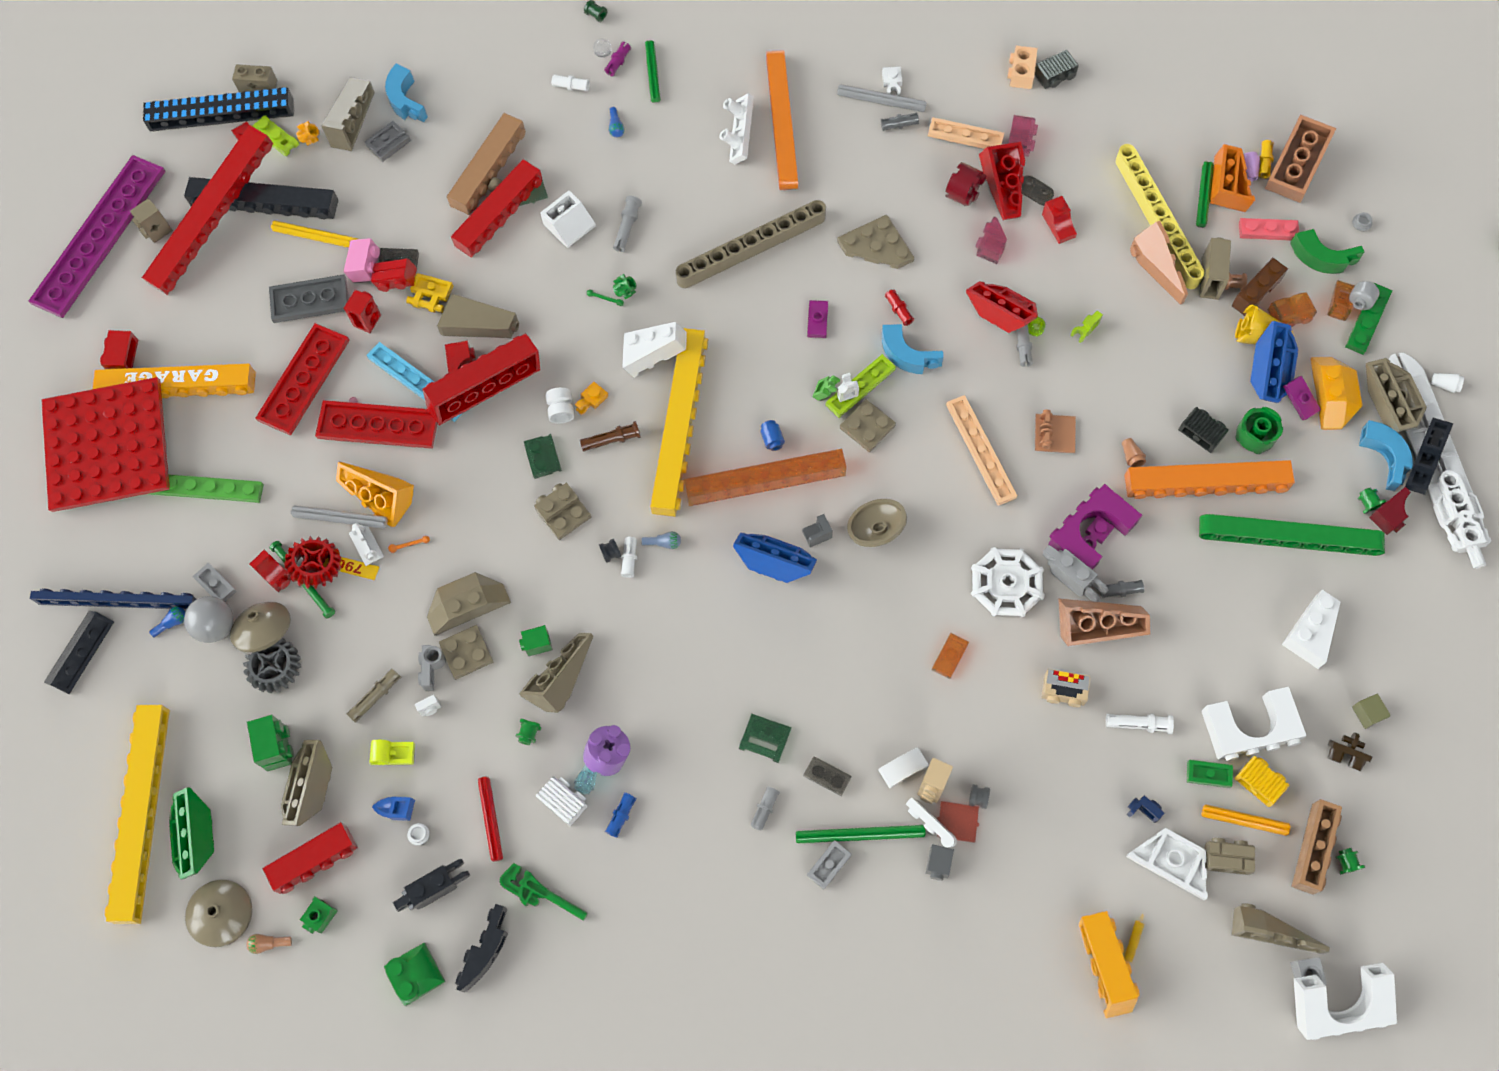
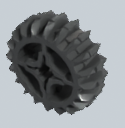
M281 638L267 649L252 652L251 655H245L249 660L243 663V666L247 668L243 671L247 676L246 680L252 683V687L258 688L261 692L267 690L268 693H272L274 689L277 692H281V686L288 688L287 683L289 681L295 683L292 677L299 675L296 669L301 668V664L298 662L301 660V657L297 654L298 650L293 647L291 642H286L285 639ZM287 657V664L285 669H283V664L286 661L285 658ZM261 661L262 665L259 669L260 672L258 673V666ZM267 661L273 663L278 669L271 667ZM274 675H279L273 679H270Z

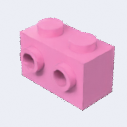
M371 238L350 241L344 273L353 283L371 281L372 273H374V263H377L380 255L379 247Z

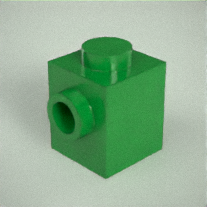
M545 625L521 631L520 647L522 651H526L528 657L553 650L549 632Z

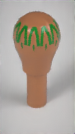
M253 934L248 938L246 946L249 952L259 954L274 947L291 946L292 938H274L273 936Z

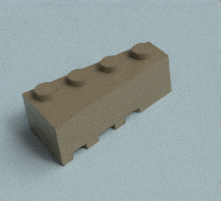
M349 77L323 121L321 127L331 148L347 151L353 150L375 93L370 81Z

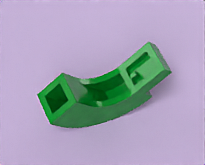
M1314 229L1296 233L1290 242L1294 253L1301 262L1313 270L1327 274L1343 273L1348 265L1351 266L1358 263L1365 252L1362 246L1339 251L1329 249L1319 241Z

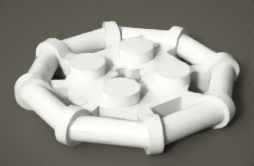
M993 547L989 553L971 567L973 572V591L971 595L984 605L994 617L995 615L1025 617V614L1045 597L1043 593L1044 569L1034 562L1022 548L997 549ZM1001 557H1015V560L1005 561ZM993 559L995 560L996 565L990 570L985 568ZM1020 560H1022L1031 570H1024L1021 567V564L1019 563ZM981 575L987 576V586L981 587ZM1006 577H1009L1010 581H1013L1014 584L1007 586L1003 581ZM1029 577H1034L1035 588L1029 587ZM989 592L992 598L997 599L995 605L984 595L985 593ZM1026 593L1031 595L1032 597L1022 605L1020 599ZM1002 602H1013L1015 604V608L1000 606Z

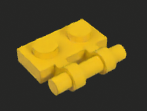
M417 273L414 286L410 287L411 292L415 293V296H407L406 303L411 304L415 308H426L429 312L435 313L437 311L443 313L444 305L438 303L440 300L447 302L454 287L453 283ZM423 297H430V302L422 300Z

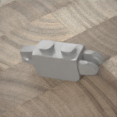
M1049 545L1043 551V556L1051 566V573L1078 596L1082 597L1085 595L1091 601L1098 602L1100 597L1091 587H1095L1103 594L1108 591V587L1097 578L1098 574L1067 549L1057 551Z

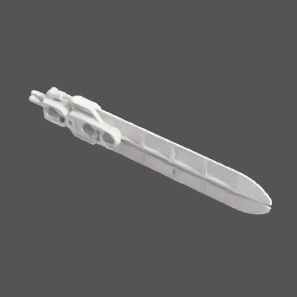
M1398 353L1403 369L1411 374L1427 406L1419 426L1406 430L1414 454L1417 457L1432 418L1444 420L1424 369L1411 356L1405 353ZM1392 354L1388 360L1401 367L1396 354ZM1449 434L1428 490L1434 503L1433 509L1441 528H1444L1448 534L1447 539L1452 546L1451 549L1458 553L1467 552L1473 568L1479 569L1486 566L1480 548L1486 547L1491 542V538L1488 535V530L1484 527V513L1478 498L1473 494ZM1452 525L1455 528L1453 533L1448 526Z

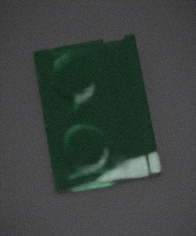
M551 433L545 437L540 436L523 441L534 479L553 474L556 471H562Z

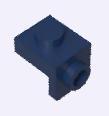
M1144 795L1140 799L1134 798L1127 806L1130 811L1126 815L1131 817L1139 809L1151 821L1156 823L1165 813L1161 810L1162 807L1159 803L1148 799Z

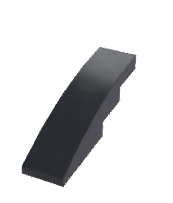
M1432 418L1405 487L1408 490L1426 495L1454 423Z

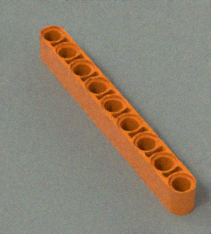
M784 50L766 51L779 189H798Z

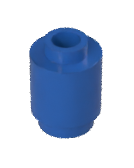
M769 420L761 424L760 432L766 449L771 451L781 449L785 440L779 424L775 420Z

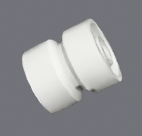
M562 387L547 391L546 401L549 405V421L561 424L573 420L574 411L571 405V391L568 388Z

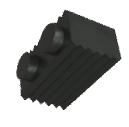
M1066 49L1059 52V54L1040 61V63L1038 62L1034 75L1040 81V84L1044 86V89L1054 88L1066 79H1073L1077 74L1079 65Z
M1198 407L1192 410L1178 429L1209 453H1212L1229 431L1223 422L1215 421L1206 410L1199 409Z

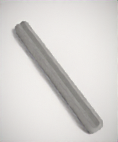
M842 84L838 86L837 94L840 96L924 112L926 108V101Z
M296 505L291 510V515L296 518L352 525L359 523L363 526L386 528L388 519L385 516Z

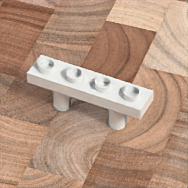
M749 93L737 99L736 102L728 98L723 104L724 109L734 114L733 132H730L728 129L723 130L720 134V139L731 145L729 162L734 165L747 159L754 98Z

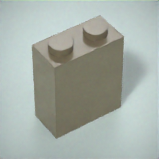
M1221 237L1211 238L1201 261L1204 276L1200 282V298L1219 300L1229 281L1231 240Z

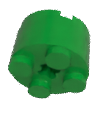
M1252 408L1247 411L1237 426L1235 438L1246 450L1255 454H1262L1270 450L1282 435V419L1271 408Z

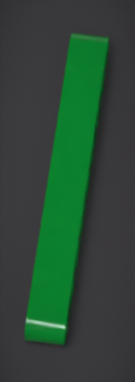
M1204 514L1199 517V537L1205 540L1370 556L1385 554V533L1380 530Z

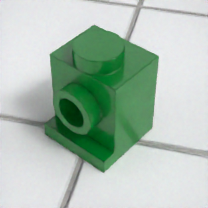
M314 896L312 903L299 920L304 923L302 928L311 934L315 931L322 934L338 911ZM316 912H317V913H318L317 919L312 920L313 916H314V915L316 914Z

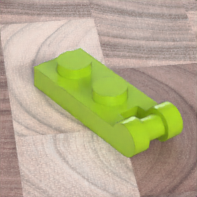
M265 115L252 125V127L266 134L274 143L272 146L285 157L290 154V150L296 149L300 145L293 136L291 137Z

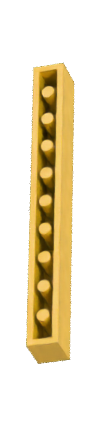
M683 328L687 332L686 350L677 354L650 505L652 514L676 517L677 510L681 509L682 499L679 498V494L684 491L685 480H682L683 473H687L688 462L685 459L686 455H690L691 444L688 441L689 437H693L694 426L691 424L692 419L695 420L697 408H694L695 402H699L700 390H697L698 384H702L703 373H700L701 367L705 366L706 356L703 353L704 350L708 349L709 339L705 337V330Z
M137 705L136 711L133 713L134 727L133 732L130 734L131 748L130 753L127 755L128 769L127 774L124 776L125 790L120 801L122 811L121 817H119L117 822L119 832L118 838L114 843L116 851L115 860L111 864L112 881L108 886L109 902L105 908L106 922L113 924H141L170 712L163 705Z

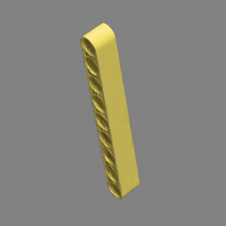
M1123 144L1119 148L1116 157L1117 167L1150 226L1159 220L1163 225L1170 240V243L1167 244L1169 252L1176 257L1175 269L1181 272L1186 288H1197L1204 276L1203 267L1137 150L1131 144Z

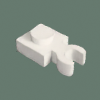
M883 67V85L887 87V94L895 91L897 96H900V86H902L901 67Z

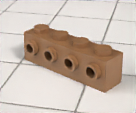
M1322 799L1312 804L1291 887L1312 895L1324 889L1326 885V872L1332 859L1330 857L1331 851L1337 840L1335 836L1342 819V806Z

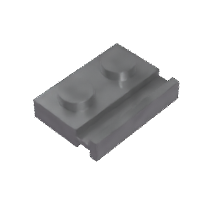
M392 121L366 140L365 144L384 162L408 144L411 139L409 135H406Z

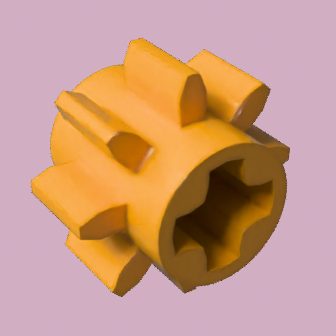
M307 121L297 126L299 131L296 134L300 142L306 143L309 146L319 141L317 136L320 132L316 125Z

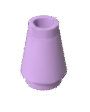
M1247 152L1243 154L1247 166L1246 175L1247 179L1252 182L1258 180L1260 157L1257 155V152Z

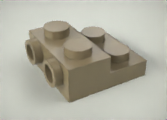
M567 482L563 485L562 483L555 485L552 493L548 496L541 495L536 499V504L534 505L536 512L558 540H561L592 518Z

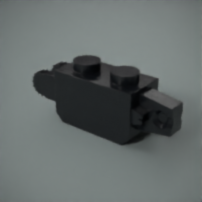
M458 859L447 866L442 865L405 886V890L401 892L403 896L393 902L396 910L400 912L408 907L410 910L415 908L418 910L455 890L458 883L470 877L469 871H463L455 877L451 875L452 871L464 864L463 860Z

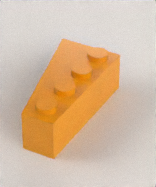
M1107 911L1082 916L1079 927L1087 954H1092L1093 956L1090 959L1093 975L1099 977V989H1097L1100 999L1105 998L1107 1008L1103 1010L1105 1018L1132 1013L1140 993L1137 984L1132 982L1130 963L1125 961L1123 957L1124 947L1122 941L1116 937L1114 919L1109 917Z

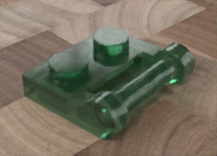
M751 714L738 749L760 754L773 759V762L779 763L792 727ZM750 737L777 746V750L774 751L749 742Z

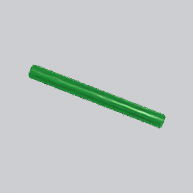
M924 825L803 830L796 831L795 835L796 843L834 842V840L840 842L923 838L926 835Z

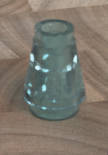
M584 765L574 781V789L582 794L589 795L594 790L597 772L590 771Z

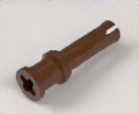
M633 421V424L623 427L619 425L615 430L580 439V444L584 452L618 441L624 443L625 440L635 437L641 438L637 422Z

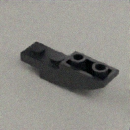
M495 904L494 909H490L487 916V921H489L487 929L482 931L479 940L481 946L471 945L470 950L467 949L465 952L463 971L458 973L455 985H457L456 990L465 993L485 975L498 957L508 935L506 931L501 930L507 912L506 907Z

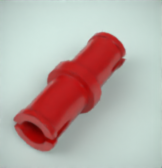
M895 289L889 290L885 294V298L891 304L892 311L898 315L904 326L913 323L914 317L906 308L907 304L900 299Z

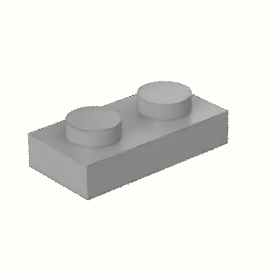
M209 563L193 576L211 596L220 598L225 602L237 592Z
M834 840L808 872L807 876L822 889H825L852 854Z

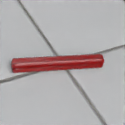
M488 776L478 778V786L490 858L493 862L503 859L491 782Z

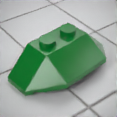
M189 787L173 793V804L169 817L172 864L180 879H186L198 874L214 853L211 809Z

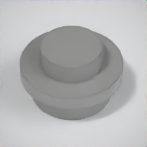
M1365 212L1359 213L1353 218L1352 224L1359 231H1367L1372 226V217Z

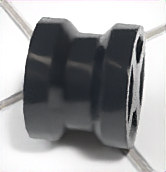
M614 538L609 543L599 544L606 563L610 562L613 558L621 557Z

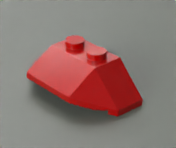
M979 281L966 289V293L979 316L1008 333L1026 326L1038 317L1036 303L1008 287L985 284V282Z

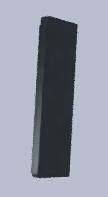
M88 611L44 683L66 694H70L114 624V621L98 612Z

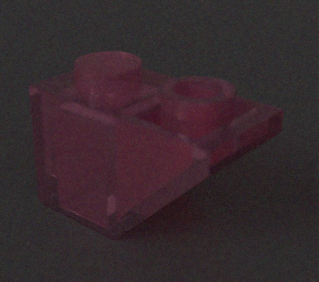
M993 217L991 223H986L983 230L985 234L983 238L979 237L975 247L978 248L976 256L998 264L1005 250L1007 238L998 218Z

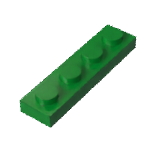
M1376 283L1374 284L1379 289V297L1372 308L1360 311L1345 345V348L1364 355L1393 291Z

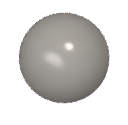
M213 596L201 597L192 602L184 616L187 632L195 640L204 643L217 642L226 637L234 621L230 606L222 599Z

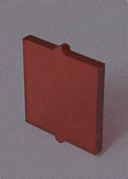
M941 801L937 820L957 840L975 843L976 831L979 826L977 822L979 807Z

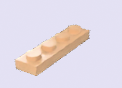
M932 117L928 137L985 149L988 146L1002 145L1004 133Z

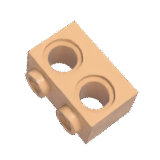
M1015 47V52L1010 54L1009 64H1012V68L1009 67L1007 79H1010V87L1032 88L1038 48Z

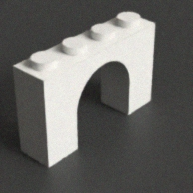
M1289 687L1268 691L1262 696L1270 718V730L1267 736L1250 737L1241 732L1234 722L1227 701L1207 705L1201 711L1218 760L1225 758L1226 761H1231L1239 758L1238 755L1246 753L1247 756H1253L1260 753L1259 750L1267 749V752L1279 749V745L1287 744L1288 747L1301 743L1300 740L1307 735Z
M1384 963L1362 966L1361 996L1354 1006L1341 1012L1328 1010L1326 986L1317 975L1294 978L1297 1028L1307 1040H1316L1326 1036H1339L1343 1033L1361 1032L1365 1029L1383 1028L1388 1025L1397 1024L1394 974Z

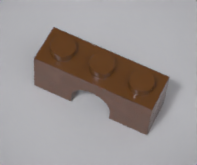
M1272 257L1238 293L1231 306L1246 316V313H1243L1245 309L1252 304L1258 306L1263 297L1282 281L1288 268Z

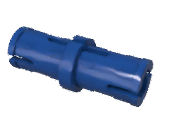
M624 792L617 809H614L612 812L613 817L605 833L618 838L622 826L629 819L628 815L637 798Z

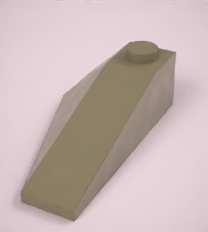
M578 633L561 649L560 653L562 655L553 661L550 660L546 664L548 668L540 676L536 673L519 695L545 712L558 713L561 711L572 694L594 637L592 633Z
M1242 903V906L1234 908L1232 936L1319 954L1330 951V947L1269 913L1256 909V906L1253 904Z

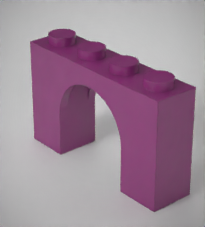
M1106 484L1100 489L1096 487L1089 495L1091 498L1087 502L1083 500L1076 508L1077 512L1074 515L1069 514L1063 521V527L1061 529L1056 528L1049 536L1051 540L1048 546H1052L1057 551L1067 549L1092 570L1099 564L1103 556L1083 540L1079 529L1080 524L1086 519L1096 518L1099 515L1126 536L1142 517L1141 513Z

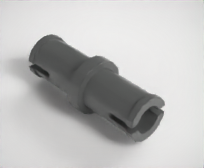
M917 112L902 116L897 114V117L881 119L883 131L894 128L903 129L905 126L919 124Z
M1142 580L1131 582L1118 581L1116 584L1106 585L1108 591L1105 594L1100 592L1102 598L1112 596L1126 597L1127 594L1144 593V583Z

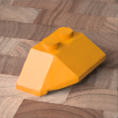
M1311 357L1316 398L1321 409L1319 411L1321 429H1342L1363 406L1357 370L1333 357Z

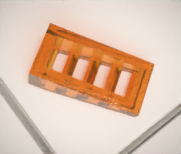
M1337 280L1329 305L1328 316L1342 321L1347 320L1353 308V303L1349 301V296L1355 285Z

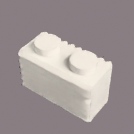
M553 776L536 796L565 823L571 826L588 807L584 803L586 798L578 791L573 793L569 790L570 784L562 777L557 779Z

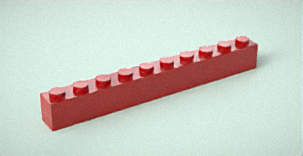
M248 125L141 277L166 295L175 288L178 279L186 272L190 262L196 258L199 249L207 242L211 232L217 228L220 219L229 211L230 205L234 199L238 198L244 185L250 181L251 175L261 165L262 159L271 151L274 143L266 134Z

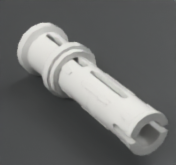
M1107 713L1106 727L1147 730L1149 733L1160 731L1172 734L1174 719L1173 715L1161 717L1154 714L1134 716Z

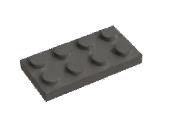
M342 274L270 286L271 320L273 323L345 312L344 306L348 301L346 276Z

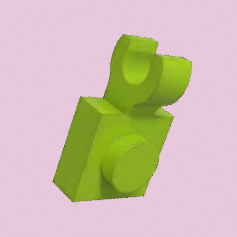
M1098 310L1093 315L1089 314L1082 322L1084 326L1073 328L1070 336L1073 337L1076 333H1079L1081 337L1078 342H1083L1085 337L1100 324L1103 314Z

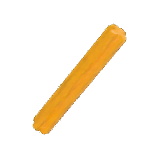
M1210 805L1202 807L1201 815L1206 818L1285 836L1290 832L1289 823Z

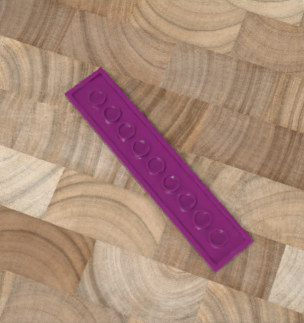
M135 155L130 157L28 300L31 305L64 318L134 218L130 210L148 198L166 172L163 167Z

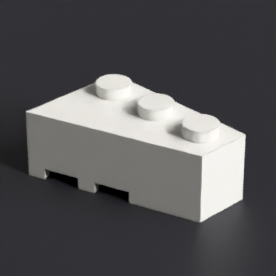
M677 322L624 333L623 369L635 378L639 375V372L646 368L651 369L655 367L654 364L663 359L666 361L686 350L687 332Z
M1321 590L1308 605L1282 645L1319 669L1327 662L1341 601Z

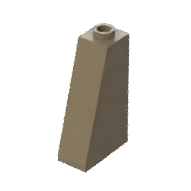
M451 294L437 324V328L442 336L512 338L514 332H517L519 328V321L514 312Z

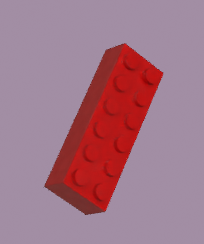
M526 333L514 337L512 341L499 345L490 353L483 354L477 360L464 364L460 369L447 373L436 382L427 384L422 389L427 409L440 426L540 371L539 351Z

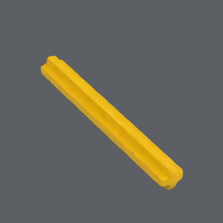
M276 220L272 221L271 229L274 232L348 248L351 240H359L355 237Z

